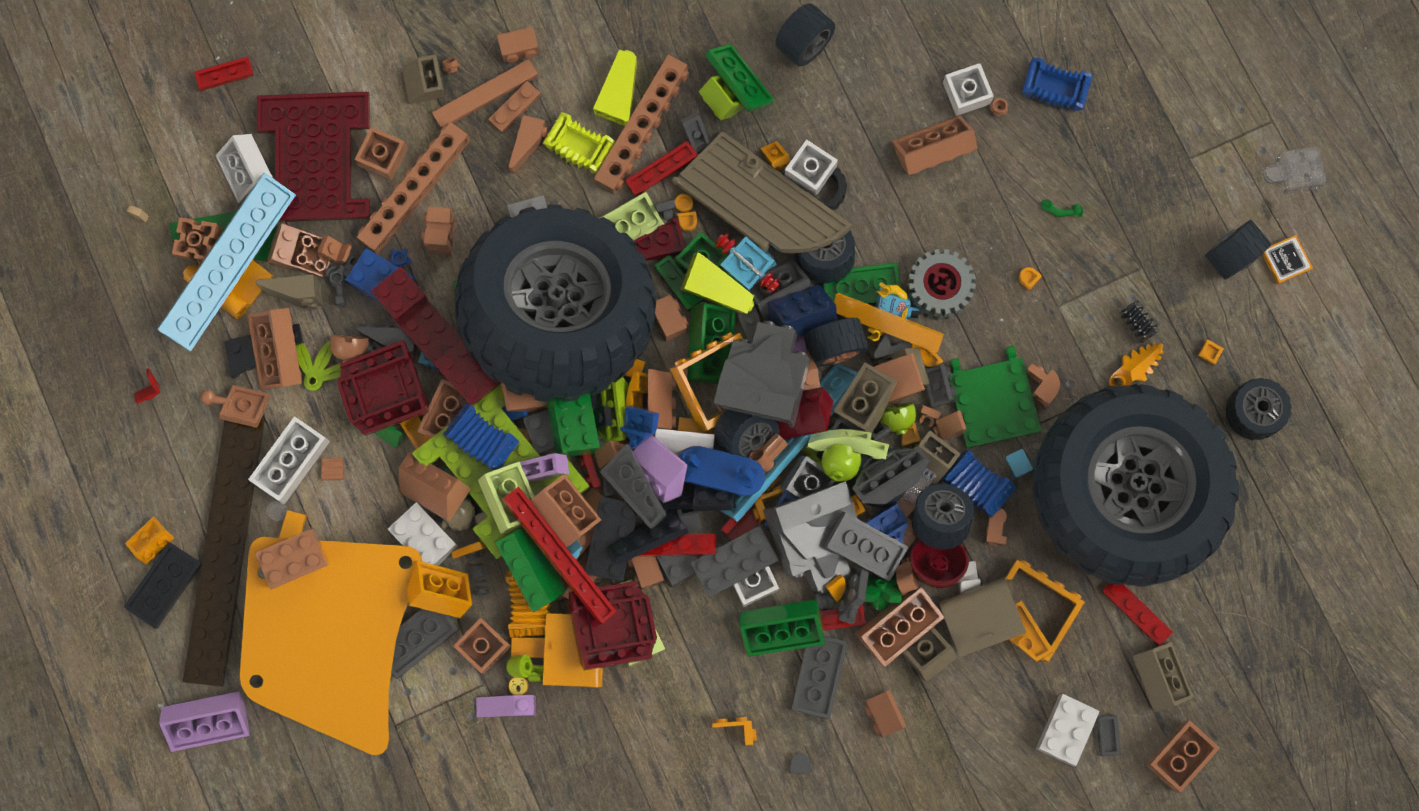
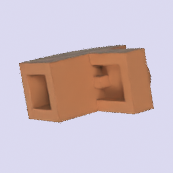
M1032 363L1026 373L1040 384L1032 396L1033 399L1047 408L1059 392L1060 380L1053 369L1047 375L1041 366Z

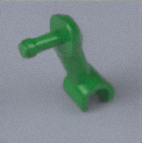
M1049 199L1042 200L1041 203L1042 209L1057 217H1081L1083 215V208L1080 204L1073 205L1072 209L1063 210L1055 206Z

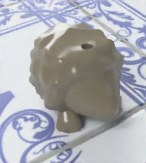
M464 499L450 522L443 518L441 528L446 529L449 526L454 533L468 530L474 523L475 505L471 502V499Z

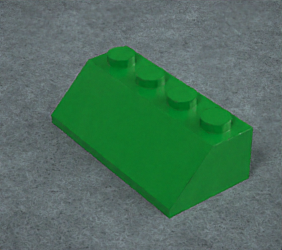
M708 303L691 306L688 358L696 350L701 349L703 351L707 349V344L713 341L718 343L722 340L721 337L730 332L732 335L734 334V310ZM731 344L688 366L687 380L701 384H718L725 360L728 359L732 347Z
M523 526L494 541L532 612L546 606L565 593L548 558Z
M817 599L740 612L739 627L748 657L825 645L821 613Z

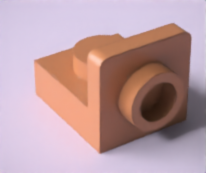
M326 235L323 236L317 253L334 263H343L348 259L352 246L342 244Z

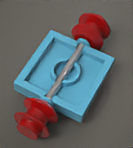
M723 234L720 235L715 241L717 244L715 248L723 249L722 255L730 253L720 266L747 290L750 291L760 279V287L765 286L767 288L766 293L769 291L773 293L780 285L778 283L779 278H772L773 272L765 273L774 264V260L747 237L735 248V240L730 241L728 239L729 234L725 236Z

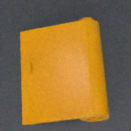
M252 260L221 308L235 319H240L262 292L256 284V280L272 279L273 275ZM202 262L198 266L189 265L185 268L183 279L186 282L190 281Z
M546 613L543 685L602 688L603 668L583 671L580 664L571 614Z

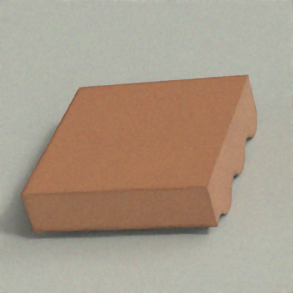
M322 458L321 480H344V458Z

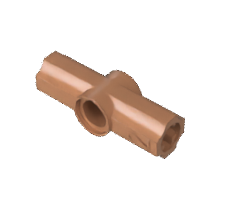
M775 433L762 448L758 447L757 450L752 451L749 458L758 462L763 468L764 473L773 468V460L788 444L780 435Z

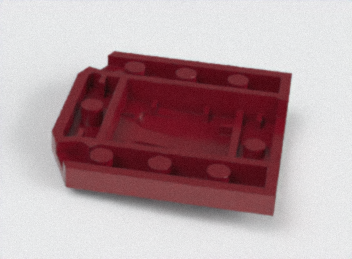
M404 340L340 364L341 373L337 385L347 417L363 435H370L428 413V404L411 352Z
M636 581L598 587L617 611L601 625L595 620L574 591L569 592V609L579 661L583 671L650 660L652 658L657 634L650 599L641 591Z

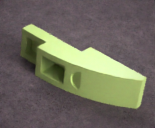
M838 429L810 436L808 447L815 451H824L826 447L827 449L831 448L833 444H844L852 447L853 452L856 454L859 452L860 454L870 455L874 459L886 460L889 444L870 440L871 432Z

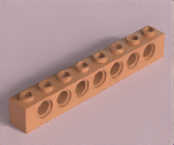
M670 55L666 57L594 177L595 185L614 195L617 190L620 191L622 189L625 176L630 175L634 168L632 164L635 159L638 160L641 157L644 144L650 142L653 129H657L662 119L660 117L663 112L667 113L671 105L669 102L672 97L675 98L678 95L681 82H685L688 78L687 64ZM674 77L675 80L669 82L666 80V78ZM659 92L666 93L664 97L657 96ZM651 107L657 109L653 113L647 111ZM640 123L648 124L645 128H640L638 125ZM632 138H636L639 140L635 144L629 142V140ZM625 153L628 154L629 157L627 159H621L620 155ZM613 169L620 171L617 175H612L610 172Z
M452 122L448 126L445 125L441 129L439 137L431 141L426 153L418 157L417 164L406 172L404 180L396 184L391 196L383 200L382 207L371 215L369 223L360 228L357 236L359 242L378 255L470 142L469 135ZM452 142L451 146L443 147L444 143ZM434 156H440L438 161H432ZM423 170L429 171L426 176H420V173ZM410 185H417L415 190H408ZM399 199H405L402 205H397ZM388 213H393L394 215L391 219H385ZM382 228L380 233L373 234L374 229Z

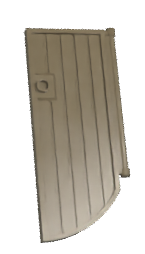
M723 131L678 177H674L671 181L675 186L680 187L757 244L764 252L769 249V245L782 253L813 251L832 244L852 229L851 223Z

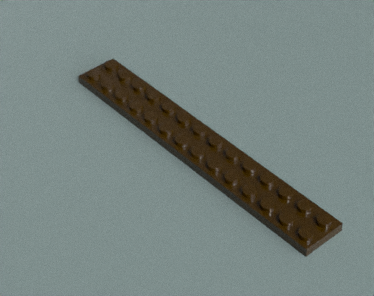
M264 417L261 418L257 428L224 420L183 682L224 686L255 484L248 479L258 467L265 422Z

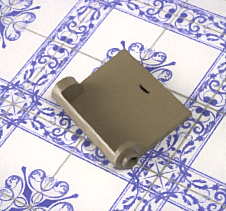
M1003 577L939 602L959 657L1026 633L1012 597V591L1015 590L1011 579L1008 580L1007 577Z

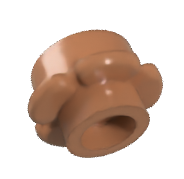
M448 58L442 62V68L447 73L456 72L458 70L457 67L460 66L456 58Z
M997 98L990 104V110L996 116L1005 115L1008 112V103L1002 98Z

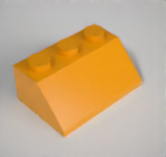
M421 561L415 562L407 588L409 606L461 618L472 606L468 574Z

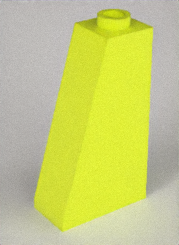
M619 49L593 108L594 115L622 126H626L632 111L637 57L633 52Z
M698 252L693 254L681 290L741 314H748V311L750 312L754 306V295L705 256Z

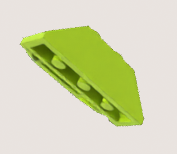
M624 377L616 383L611 382L608 388L597 394L599 408L603 406L611 407L613 425L597 431L598 435L606 443L609 441L620 442L627 437L626 433L620 429L625 427L626 397L629 387Z

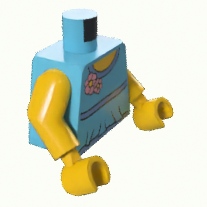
M882 282L879 284L881 287L879 291H876L878 293L876 308L905 319H918L919 308L910 307V299L905 291L898 285H885ZM870 327L868 332L872 333V335L867 338L877 341L880 336L886 333Z

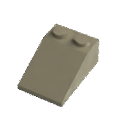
M313 274L256 280L258 287L270 296L308 310L317 309V306H322L321 283Z
M864 362L834 409V413L860 430L872 433L881 420L897 381Z
M934 627L902 652L925 682L929 681L957 659L953 648Z

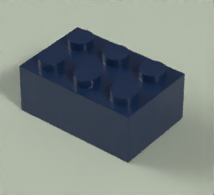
M820 284L768 302L770 322L775 323V326L782 327V325L792 326L793 330H796L797 337L805 335L816 327L837 321L836 304Z

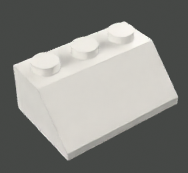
M252 134L233 135L215 155L238 203H242L262 173L265 172L272 177Z
M666 429L656 430L655 438L677 456L692 446L714 449L713 434Z

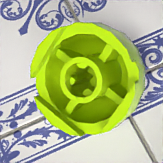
M913 402L897 404L898 406L892 408L891 406L886 407L880 422L890 427L891 432H896V435L907 433V429L912 427L916 420V409Z
M833 444L831 448L827 449L826 447L824 449L821 465L824 473L829 478L835 481L851 480L858 473L862 458L859 452L856 454L853 452V448L848 445Z

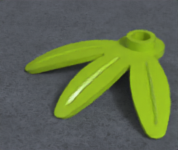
M330 340L319 351L314 365L305 345L301 343L296 346L298 363L306 374L304 386L308 390L317 391L322 387L323 381L340 378L341 363L325 370L332 357ZM315 378V384L311 385L310 380Z

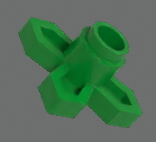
M868 575L864 602H870L872 607L878 610L886 609L889 603H901L902 595L897 584V576H892L891 580L888 581L884 578L878 579L873 575Z

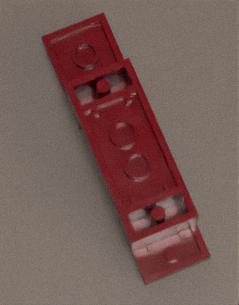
M401 266L371 290L372 294L384 306L387 313L443 377L454 386L468 404L474 407L501 384L500 381L495 383L482 370L480 364H476L466 349L463 339L429 302L425 293Z

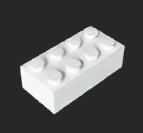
M294 416L248 480L285 505L330 441Z

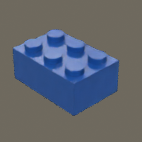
M366 248L345 280L351 287L380 303L371 290L399 267ZM407 273L411 277V279L417 284V281L414 278V276Z

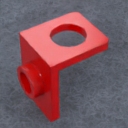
M149 368L146 369V373L152 385L134 393L137 404L145 400H151L160 394L159 383Z

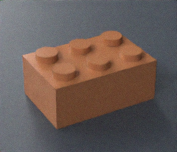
M565 474L530 500L566 547H569L601 521L600 517Z
M314 528L255 552L270 589L329 565Z
M1187 720L1176 729L1145 765L1175 793H1181L1220 747L1190 720Z

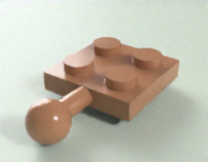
M233 385L227 398L216 396L211 390H205L201 393L200 400L205 405L213 403L223 405L219 414L222 420L257 428L270 400V394Z

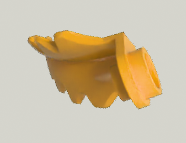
M1153 343V347L1147 344L1146 350L1141 346L1139 348L1140 354L1135 350L1131 351V358L1123 355L1122 366L1110 376L1109 385L1125 386L1130 385L1135 380L1145 382L1147 380L1145 373L1153 374L1150 366H1158L1155 360H1161L1159 354H1163V344ZM1117 378L1122 381V384L1117 382Z

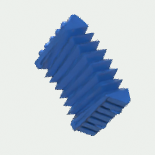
M1032 58L1022 93L1028 99L1034 96V101L1040 98V104L1046 100L1047 106L1053 104L1054 108L1059 105L1060 110L1065 106L1067 110L1071 107L1073 112L1083 110L1087 101L1086 97L1093 75L1086 71L1077 74V70L1073 74L1071 70L1066 73V69L1061 72L1060 67L1055 70V65L1052 67L1050 63L1046 65L1044 59Z
M468 403L459 411L457 417H455L454 421L448 425V428L443 433L449 440H453L454 445L458 444V449H463L464 454L469 453L470 459L475 457L476 462L481 460L482 466L487 463V467L492 471L499 469L519 443L511 433L504 434L503 429L499 431L498 427L494 429L493 424L489 425L488 420L485 421L480 413L476 414L475 407Z
M965 450L941 478L945 484L954 485L962 489L969 495L973 502V507L978 506V510L983 508L984 514L991 518L1016 490V487L1007 477L1001 479L1000 474L996 476V472L991 474V470H986L985 465L982 467V463L978 462V458L974 459L973 452L970 450Z

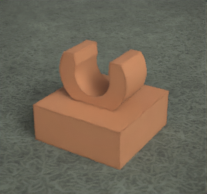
M923 405L920 412L924 415L920 417V423L923 422L924 418L928 417L931 420L929 427H932L934 425V418L938 420L941 412Z

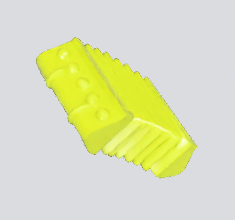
M561 112L543 141V145L551 152L555 150L556 155L560 153L561 159L566 158V163L572 161V165L577 164L578 169L584 166L585 171L590 169L592 174H597L616 141L607 135L601 138L600 133L596 136L595 131L591 134L590 129L585 131V126L581 128L580 123L577 125V120L572 122L571 115Z

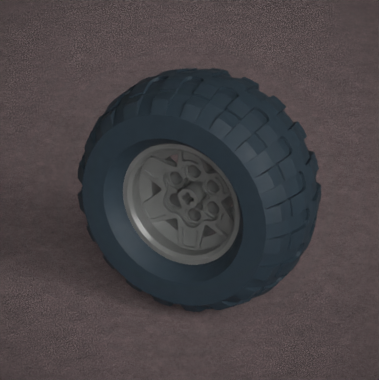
M548 205L547 208L536 210L534 207L520 210L519 214L513 218L510 216L501 218L495 222V226L490 231H485L470 250L468 258L466 257L458 273L455 289V319L469 354L476 364H480L485 374L495 383L500 381L506 385L508 391L519 396L523 393L535 395V400L549 402L550 398H563L564 402L575 401L581 395H596L604 391L611 382L616 383L634 366L635 360L645 351L655 319L656 291L643 254L638 253L635 242L627 233L617 231L615 223L605 217L599 219L590 215V211L576 207L575 210L564 209L562 205ZM592 304V308L589 313L586 311L583 305Z
M1114 385L1079 399L1050 427L1034 462L1033 498L1039 512L1038 518L1040 523L1053 540L1055 548L1063 556L1065 555L1070 561L1075 563V566L1081 571L1101 578L1105 582L1117 585L1124 584L1143 587L1174 580L1196 569L1208 557L1213 555L1222 544V540L1233 524L1235 505L1239 499V482L1236 480L1235 472L1237 469L1233 451L1229 450L1225 441L1226 436L1218 425L1215 426L1207 417L1208 413L1197 404H1191L1183 399L1182 395L1168 389L1160 390L1151 385ZM1140 450L1147 452L1149 454L1146 456H1142ZM1113 454H1117V464L1106 463ZM1125 462L1132 463L1133 470L1126 469ZM1145 466H1148L1152 469V475H1147L1145 473ZM1165 471H1167L1169 478L1164 476ZM1113 475L1119 477V484H1114L1112 482ZM1101 485L1111 490L1107 500L1103 496ZM1151 485H1155L1158 488V494L1151 492ZM1118 494L1126 497L1125 503L1119 502ZM1138 499H1142L1145 502V508L1138 506ZM1158 502H1167L1163 510L1160 512ZM1131 509L1135 513L1138 520L1130 519L1122 515Z

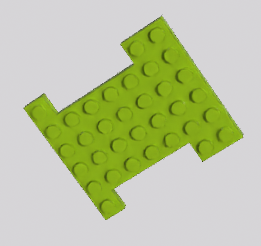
M499 385L474 406L476 414L480 413L485 421L488 420L489 425L493 424L494 429L497 427L499 431L503 429L504 434L511 433L519 441L514 451H512L500 468L516 462L540 457L502 410L506 407L502 385ZM446 426L412 454L420 464L423 463L425 466L441 458L455 477L471 488L469 494L488 516L475 526L473 531L498 560L502 556L494 541L514 530L503 534L500 533L478 482L484 474L492 470L487 467V463L482 466L481 460L476 462L475 457L470 459L469 453L464 454L463 449H458V444L454 445L453 440L445 437L443 433L448 428ZM567 459L569 474L566 476L581 494L589 488V485ZM560 477L528 482L534 497Z

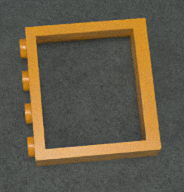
M731 332L721 337L722 340L718 343L713 341L707 344V349L703 351L699 349L692 352L690 358L687 360L682 358L675 362L676 366L670 368L700 431L709 430L716 426L719 416L725 409L706 419L683 369L728 344L732 346L733 340L739 341V339H743L740 333L733 335Z
M1016 560L1005 576L1008 580H1012L1019 569L1075 604L1050 645L1055 652L1085 602L1081 600L1082 597L1076 592L1071 591L1070 593L1065 590V586L1058 581L1052 582L1044 572L1040 570L1036 572L1030 568L1031 564L1025 560ZM1054 652L1041 659V661L1044 663L1049 662Z

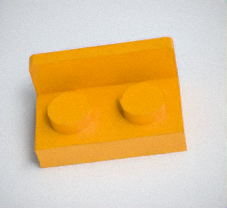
M153 516L125 544L137 559L144 564H148L174 539V536Z

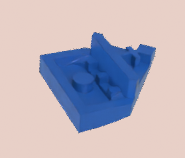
M626 406L625 427L620 429L626 433L630 440L629 446L631 449L636 448L656 433L659 413L634 406Z
M898 503L891 504L864 521V523L903 544V537L908 523Z

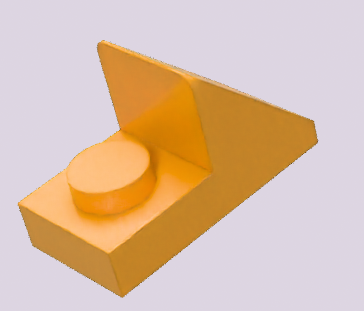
M778 141L760 148L767 164L777 171L785 169L788 166V162L791 161L789 154Z

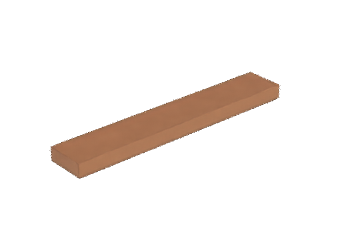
M527 59L433 111L432 114L442 129L445 125L448 126L450 122L455 123L522 86L526 81L529 82L538 77V73L530 60Z

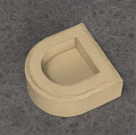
M132 205L128 206L126 213L144 222L149 217L142 209Z

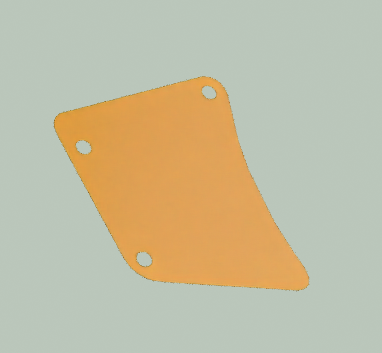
M257 538L252 542L248 555L240 681L244 692L252 701L314 730L370 755L382 754L387 749L389 742V686L395 643L402 617L408 604L407 588L416 561L422 562L420 553L410 546L320 541L329 565L270 589L267 580L258 576V569L261 566L255 552L288 538ZM403 556H409L412 560V566L408 569H403L399 565V560ZM253 675H260L262 677L263 684L261 687L253 688L250 685V678Z

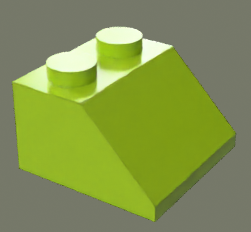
M720 75L711 77L699 91L703 100L720 120L731 118L744 109L742 103L732 93L730 87Z

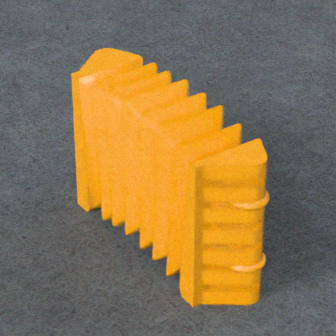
M506 571V582L511 586L508 589L511 592L509 595L512 596L510 601L514 603L510 606L514 609L510 612L513 616L509 618L513 621L508 625L510 637L521 638L523 636L545 635L546 613H551L547 610L551 605L547 604L532 612L510 571Z

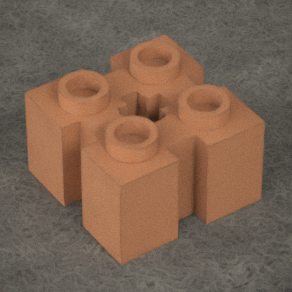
M428 207L427 213H424L423 221L426 224V229L422 231L421 241L424 242V247L427 248L429 254L452 255L453 234L456 222L451 208Z
M179 217L176 232L180 234V239L174 240L172 255L179 259L193 261L195 258L203 262L222 234L223 228L217 223L201 221L200 224L193 219Z

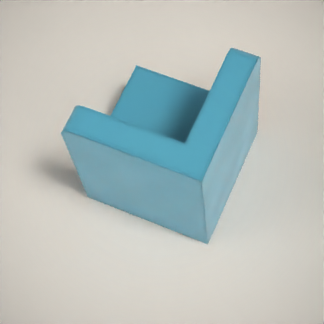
M1023 449L1005 458L1012 470L1010 475L1013 480L1033 470Z

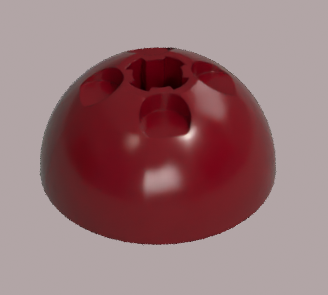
M919 540L911 551L910 561L914 574L922 583L933 588H947L955 585L964 577L969 566L968 553L961 544L952 549L942 550L927 546Z

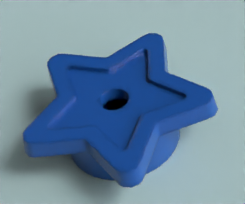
M407 248L397 251L391 250L392 257L389 262L397 267L401 266L404 268L405 265L411 264L412 260L407 257Z

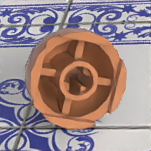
M331 335L330 339L332 354L336 358L342 359V363L366 354L369 345V338L363 336Z

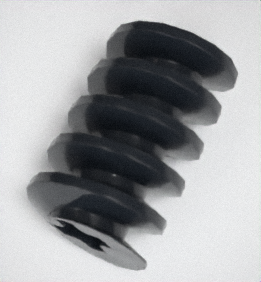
M1137 300L1121 311L1124 312L1121 318H1129L1126 325L1133 324L1130 330H1138L1135 336H1142L1140 343H1144L1158 333L1155 331L1158 325H1150L1153 318L1146 320L1149 313H1141L1144 307L1137 308L1136 306L1140 302Z

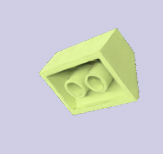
M516 462L486 473L478 480L501 534L522 526L502 499L518 486L529 500L534 498L520 462Z

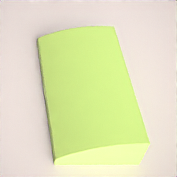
M646 192L599 217V219L605 217L615 223L617 231L627 233L633 241L664 225Z

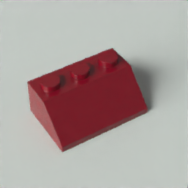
M823 387L803 391L794 428H791L788 423L777 421L780 428L779 435L786 440L827 431L834 400Z

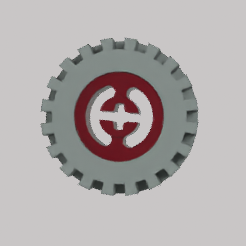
M936 249L932 254L930 252L925 253L923 258L919 257L915 265L913 264L907 279L906 291H908L907 296L913 301L912 307H918L920 309L919 314L922 316L926 313L928 314L927 318L931 320L933 316L937 317V320H943L944 317H947L948 320L953 318L955 314L958 316L968 306L975 290L976 284H974L976 277L975 274L971 273L973 270L971 264L969 266L966 265L967 259L963 257L960 260L958 258L959 253L954 252L951 255L948 249H944L943 253ZM948 275L951 276V278L954 281V290H951L949 288L951 284V279L946 281ZM928 278H933L932 289L936 287L934 292L928 285ZM946 281L944 286L942 284L937 286L938 282L943 283Z

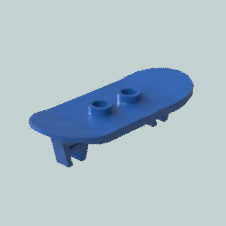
M701 446L689 447L678 456L687 464L685 482L737 495L749 496L758 492L765 481V473L761 465L747 457L731 455V453Z

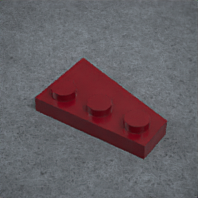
M678 217L672 219V222L666 225L659 226L652 233L645 234L634 240L638 253H642L646 261L664 258L668 255H678L685 248Z

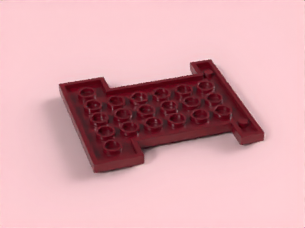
M369 91L257 96V132L275 133V180L296 194L278 222L370 219L369 198L351 199V130L370 129Z

